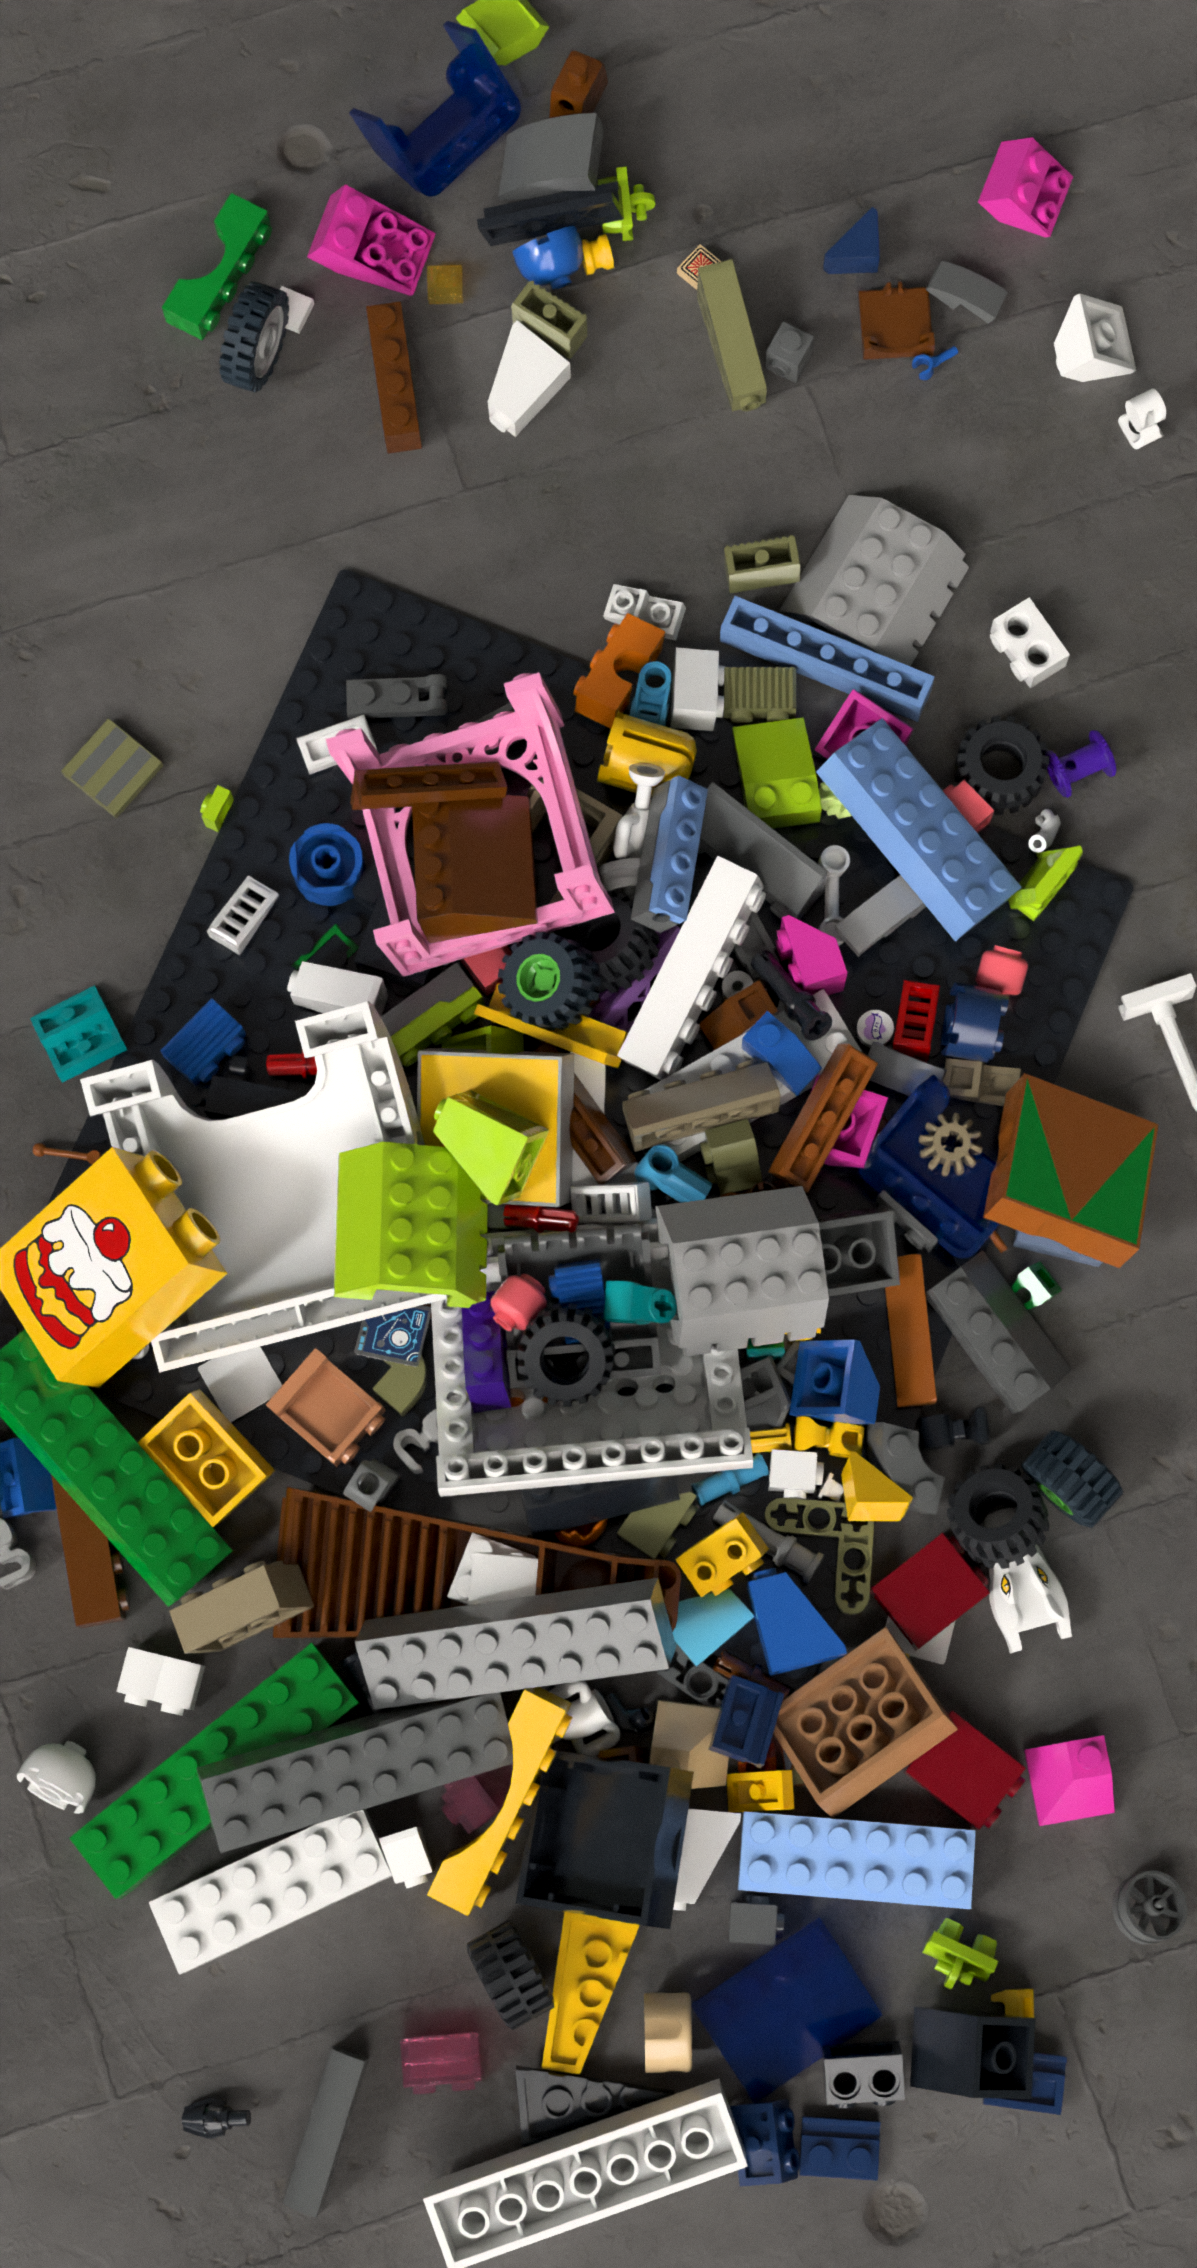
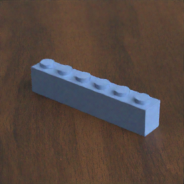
M734 596L721 625L720 642L781 667H795L796 673L847 694H850L855 689L880 707L916 722L919 721L932 691L935 676L737 596Z

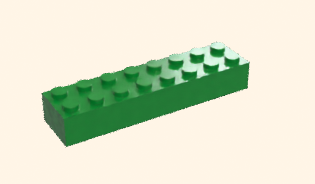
M25 1329L0 1350V1417L168 1607L178 1601L233 1551L88 1386L57 1381Z
M310 1643L69 1839L115 1899H123L212 1827L197 1767L336 1726L362 1704L318 1647Z

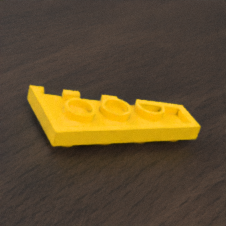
M564 1912L552 1993L554 2008L550 2010L541 2069L573 2074L581 2073L640 1925Z

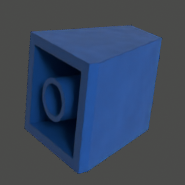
M771 1568L753 1574V1581H749L746 1588L770 1676L842 1658L847 1654L844 1643L786 1572L777 1574L776 1568Z

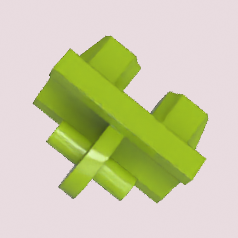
M617 167L616 176L598 179V185L618 181L622 192L624 220L602 224L603 233H622L623 241L633 240L632 212L636 213L637 220H646V211L655 207V197L651 193L644 192L642 184L634 185V193L630 195L627 167Z
M946 1918L939 1929L932 1933L922 1953L937 1959L934 1969L947 1975L944 1987L948 1989L953 1988L956 1980L969 1986L973 1977L986 1982L990 1974L994 1973L998 1961L994 1959L997 1941L978 1934L971 1948L963 1945L958 1941L964 1927L960 1923Z

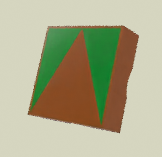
M1024 1073L1005 1096L998 1135V1159L991 1173L983 1218L1032 1236L1054 1240L1072 1251L1120 1268L1140 1249L1159 1124Z

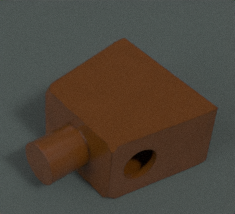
M572 50L553 85L549 118L593 113L608 84L604 63ZM571 103L574 107V110H568L566 108H569Z

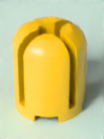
M618 712L607 740L603 759L604 764L600 765L597 781L636 793L637 784L633 782L629 775V766L636 763L656 765L665 771L663 780L657 785L652 786V790L678 775L688 780L697 753L695 740L686 732Z

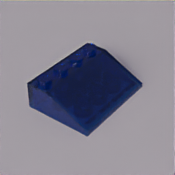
M818 1916L691 2002V2007L754 2103L822 2058L823 2045L842 2044L883 2016L842 1950Z

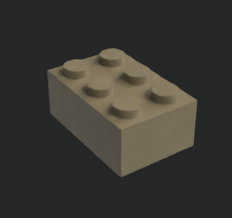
M259 1561L243 1569L245 1574L236 1579L233 1576H229L212 1584L213 1590L205 1594L200 1591L183 1597L181 1599L182 1605L169 1612L184 1653L221 1652L313 1608L314 1604L299 1565H284L282 1561L266 1565L265 1561Z

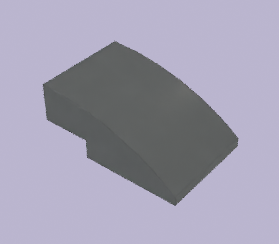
M597 113L573 114L544 119L507 134L499 199L523 200L567 191L595 190L604 126Z

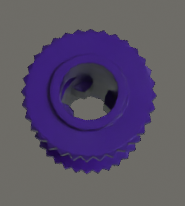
M1096 730L1090 731V744L1060 758L1052 750L1046 752L1045 756H1049L1047 772L1053 785L1063 797L1068 798L1071 796L1072 783L1100 770H1103L1109 777L1115 776L1117 770L1113 753L1100 732Z

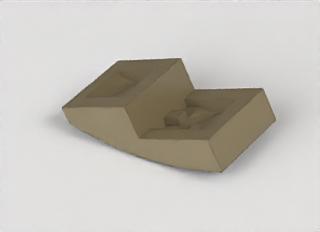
M946 1058L945 1069H947V1072L943 1079L941 1094L942 1096L966 1101L1004 1106L1006 1093L1021 1078L1023 1072L1019 1068L988 1066L980 1061Z

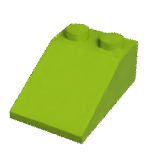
M804 717L732 727L744 807L772 829L820 822L822 808Z

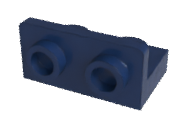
M788 2099L730 2106L746 2152L748 2167L738 2170L740 2186L780 2184L797 2179L800 2158L797 2149L794 2148L792 2131L795 2126V2118L792 2109L789 2108Z

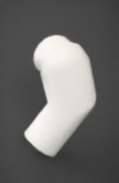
M1044 809L1035 818V823L1042 829L1029 840V847L1033 852L1040 853L1051 846L1061 824L1059 816H1055L1050 809Z

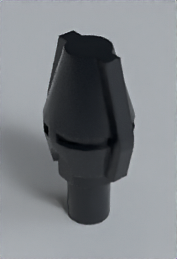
M213 2098L185 2106L182 2115L183 2131L206 2139L225 2136V2131L232 2129L233 2126H249L251 2123L250 2110H233L231 2107H227L226 2101Z

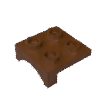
M901 281L898 282L897 288H892L891 282H887L881 290L858 292L863 360L916 357L922 354L933 356L935 339L934 332H932L929 292L926 291L927 287L904 288Z

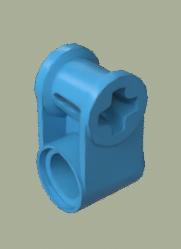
M652 661L642 667L639 673L636 694L631 705L630 716L666 726L671 694V672L664 663ZM652 676H659L665 680V683L659 688H651L646 684V680Z

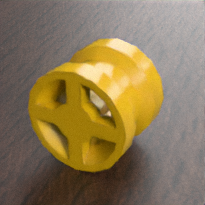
M606 234L599 235L596 240L591 242L586 239L582 240V264L586 275L594 274L596 269L604 268L610 270L614 268L612 251Z

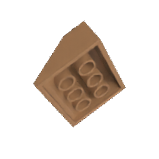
M885 1627L782 1701L773 1734L816 1803L834 1818L958 1729L891 1632Z

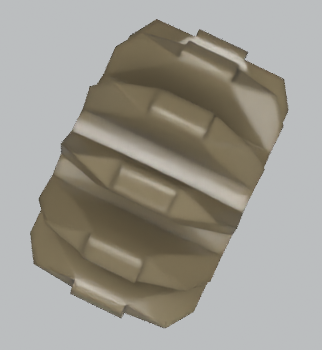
M958 1113L953 1114L951 1123L947 1122L944 1114H939L937 1117L938 1126L927 1122L925 1129L930 1135H920L919 1143L930 1146L920 1151V1157L928 1158L933 1156L928 1168L932 1171L939 1163L942 1164L941 1173L945 1177L949 1174L950 1166L954 1167L955 1173L958 1176L963 1175L964 1166L962 1162L968 1167L973 1168L977 1162L972 1155L981 1154L983 1149L980 1145L973 1143L981 1138V1132L974 1131L968 1133V1130L973 1125V1121L968 1119L963 1126L959 1125L960 1116ZM948 1137L956 1139L955 1145L960 1144V1147H955L953 1152L945 1151L946 1145H941V1143L947 1141Z

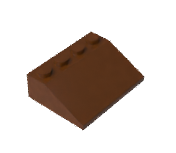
M506 795L505 798L412 803L417 921L429 944L538 924L531 803L529 797Z

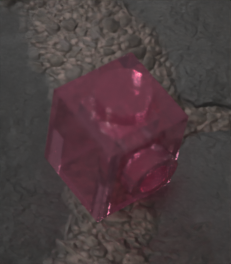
M475 1775L444 1785L448 1792L441 1796L446 1802L441 1809L454 1826L460 1822L468 1834H472L501 1811Z

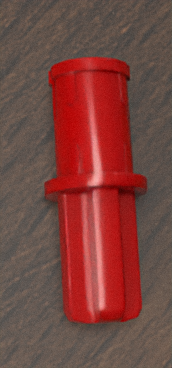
M303 1049L302 1053L270 1054L267 1056L266 1068L269 1076L302 1075L303 1079H307V1075H317L318 1070L315 1056L305 1058Z
M506 1204L503 1216H510V1219H503L505 1226L533 1228L537 1233H543L544 1230L573 1233L577 1230L579 1216L574 1210L547 1208V1206Z

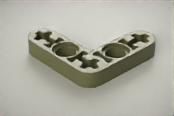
M777 1498L771 1501L766 1507L764 1518L767 1526L775 1532L838 1538L834 1592L835 1604L841 1612L848 1615L862 1612L868 1605L870 1596L874 1521H867V1525L861 1526L859 1532H854L851 1524L844 1523L840 1524L841 1531H833L836 1523L835 1509H842L841 1518H848L846 1504L843 1502ZM783 1505L786 1506L785 1510L787 1513L798 1514L797 1506H804L805 1509L802 1515L803 1528H796L797 1520L787 1519L784 1526L777 1525V1519L771 1518L770 1513L776 1512L778 1506ZM815 1508L826 1510L830 1516L828 1526L824 1529L813 1528L808 1521V1515L811 1510ZM849 1549H858L865 1556L864 1566L859 1570H851L844 1564L843 1557ZM842 1574L850 1577L865 1576L864 1583L856 1581L855 1591L856 1594L862 1595V1601L856 1602L854 1608H849L848 1602L841 1600V1593L848 1592L850 1581H841Z

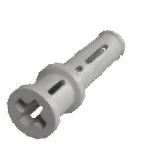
M724 1500L712 1521L722 1526L743 1511ZM744 1513L769 1548L766 1553L773 1557L772 1561L775 1562V1565L778 1567L784 1565L802 1576V1582L808 1584L820 1565L824 1554L820 1552L817 1554L797 1543V1538L793 1535L784 1537L757 1519Z

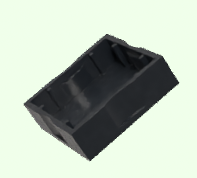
M557 1751L548 1771L540 1770L535 1780V1783L540 1785V1788L531 1804V1828L523 1853L516 1904L596 1916L602 1919L642 1926L671 1929L694 1772L666 1766L624 1760L616 1761Z

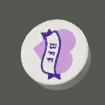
M870 1010L864 1013L858 1020L856 1028L859 1041L871 1048L873 1042L886 1045L891 1040L894 1031L892 1019L888 1014L880 1010Z

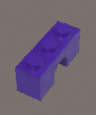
M496 1291L486 1292L485 1301L472 1304L470 1308H461L465 1387L474 1413L511 1408L510 1381L503 1348L507 1347L506 1330L493 1319L495 1312L491 1307V1298Z

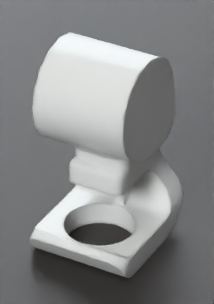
M1152 388L1126 401L1125 408L1127 413L1119 417L1118 423L1134 449H1139L1164 436L1157 423L1166 418V407L1160 394ZM1129 421L1132 423L1136 431L1140 434H1136L1130 430Z

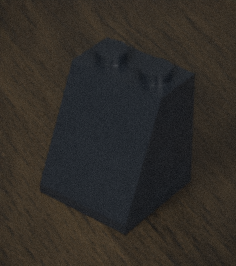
M915 2007L910 2087L969 2098L1031 2099L1036 2018L944 2007Z

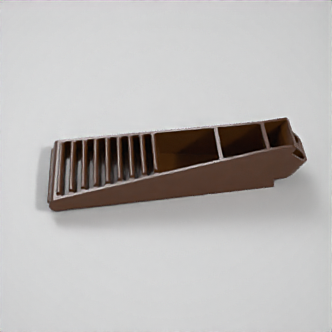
M287 1486L286 1498L282 1497L276 1562L282 1561L284 1565H299L314 1607L273 1626L272 1638L357 1637L365 1620L467 1606L464 1603L448 1598L447 1595L472 1533L536 1556V1559H538L535 1595L658 1578L672 1632L676 1628L678 1618L681 1574L678 1566L668 1560L633 1556L589 1546H575L544 1537L533 1538L529 1534L376 1504L372 1512H369L349 1498Z

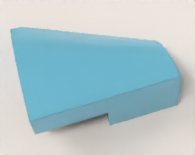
M726 1589L717 1596L711 1593L703 1597L699 1596L679 1601L677 1624L672 1633L676 1644L697 1667L754 1618V1615L730 1589Z

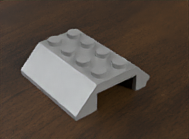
M848 495L801 573L800 582L795 583L780 608L779 614L811 627L815 622L853 644L911 666L919 653L912 644L918 647L923 646L936 624L930 617V614L939 618L954 594L947 585L956 589L969 569L963 561L966 554L944 531L891 502L878 497Z
M802 1186L655 1206L660 1244H669L679 1319L671 1320L674 1343H677L679 1349H682L685 1357L711 1353L712 1344H715L717 1352L747 1348L748 1338H751L753 1346L783 1342L784 1333H787L789 1341L813 1338L816 1336L817 1328L824 1327L829 1294L820 1228Z

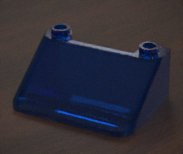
M933 1074L913 1091L876 1137L864 1168L858 1169L861 1177L879 1193L884 1190L928 1229L938 1239V1243L949 1253L958 1258H968L973 1256L1001 1225L983 1218L991 1173L996 1163L981 1152L979 1155H972L977 1162L973 1168L968 1167L962 1162L964 1166L963 1175L958 1176L955 1173L954 1167L950 1166L949 1174L945 1177L941 1173L942 1164L939 1163L932 1171L928 1168L933 1156L928 1158L920 1157V1151L930 1147L919 1143L920 1135H930L925 1129L926 1123L931 1122L938 1126L937 1117L945 1111L950 1102L948 1087ZM948 1137L945 1143H941L942 1146L946 1145L945 1151L953 1152L955 1147H960V1144H954L956 1139Z

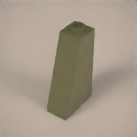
M729 259L698 268L697 300L732 412L740 409L742 411L755 410L761 404L766 403L767 387L733 260Z

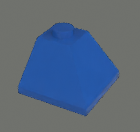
M855 1339L800 1341L789 1415L794 1417L807 1416L811 1419L828 1422L875 1424L880 1385L861 1342Z

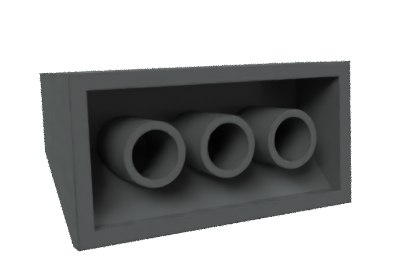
M712 782L707 788L698 853L703 854L705 852L714 860L719 856L757 874L764 885L762 891L766 893L765 900L771 904L770 909L780 919L790 915L801 920L823 894L827 871Z
M983 1250L925 1292L928 1302L1011 1414L1025 1409L1072 1371Z

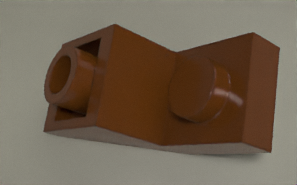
M758 980L724 1001L699 1025L713 1049L716 1050L748 1032L766 1011L770 1012L773 1016L778 1015L779 1012L762 983Z

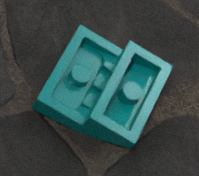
M95 985L30 1018L62 1083L128 1050Z

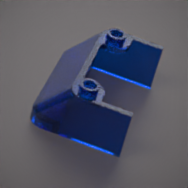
M446 21L443 27L460 52L452 59L446 70L447 82L454 93L415 130L406 136L401 128L392 124H385L380 117L356 108L349 112L376 155L414 190L429 197L437 196L516 123L521 112V104L476 29L451 21Z

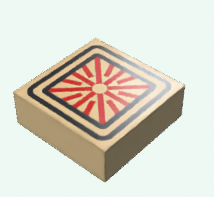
M700 244L677 268V274L697 290L698 268L722 261Z

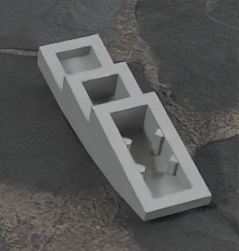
M900 875L839 922L834 930L859 957L883 936L886 938L907 919H912L927 906Z

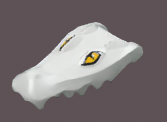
M1000 1509L989 1514L984 1520L983 1527L997 1528L1005 1525L1013 1518L1017 1509ZM1037 1544L1035 1546L1037 1553L1033 1557L1028 1554L1023 1557L1025 1563L1017 1566L1016 1562L1013 1561L1009 1563V1568L1001 1569L999 1563H995L994 1568H988L990 1576L989 1600L992 1613L1005 1637L1010 1653L1022 1650L1018 1632L1056 1622L1057 1632L1061 1639L1073 1636L1070 1626L1068 1601L1064 1589Z

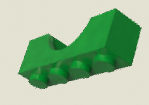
M233 193L229 195L214 220L218 238L225 245L222 261L215 270L204 277L178 279L162 306L166 323L202 341L208 331L212 332L216 328L220 320L221 309L226 302L230 303L237 292L239 279L242 274H247L251 270L255 260L254 254L260 245L264 246L267 243L272 232L268 211Z

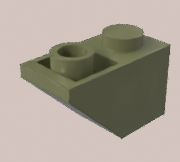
M692 1492L679 1494L680 1500L631 1512L618 1530L617 1537L648 1558L656 1559L658 1555L665 1558L677 1541L672 1534L681 1523L686 1527L697 1512L698 1507L693 1505L697 1496Z

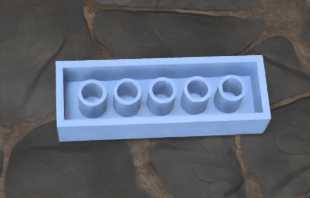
M744 1811L737 1890L971 1909L976 1830Z

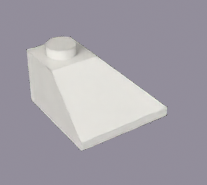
M1080 293L1075 295L1054 342L1057 356L1056 365L1061 376L1086 382L1131 374L1137 371L1122 306Z

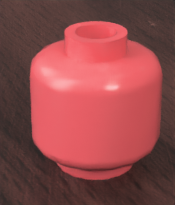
M994 945L993 950L983 952L976 975V983L980 987L1000 990L1001 994L1014 996L1020 994L1028 970L1027 961L1021 958L1023 953Z
M527 1274L509 1276L491 1298V1307L495 1312L493 1319L507 1331H512L513 1328L522 1331L526 1330L531 1319H535L538 1312L546 1308L545 1288L536 1279Z

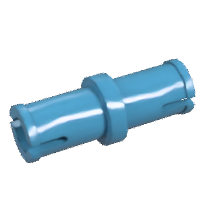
M757 1453L753 1456V1468L720 1471L706 1479L691 1484V1487L697 1496V1501L703 1506L705 1503L729 1492L732 1494L740 1492V1487L769 1475V1470L762 1455Z

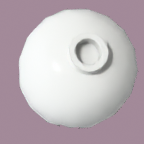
M67 1741L64 1746L51 1743L42 1745L31 1752L17 1773V1779L21 1782L25 1777L30 1781L27 1789L42 1800L65 1810L68 1804L77 1806L74 1813L80 1814L85 1811L95 1790L96 1773L93 1765L84 1757L86 1750L76 1743Z

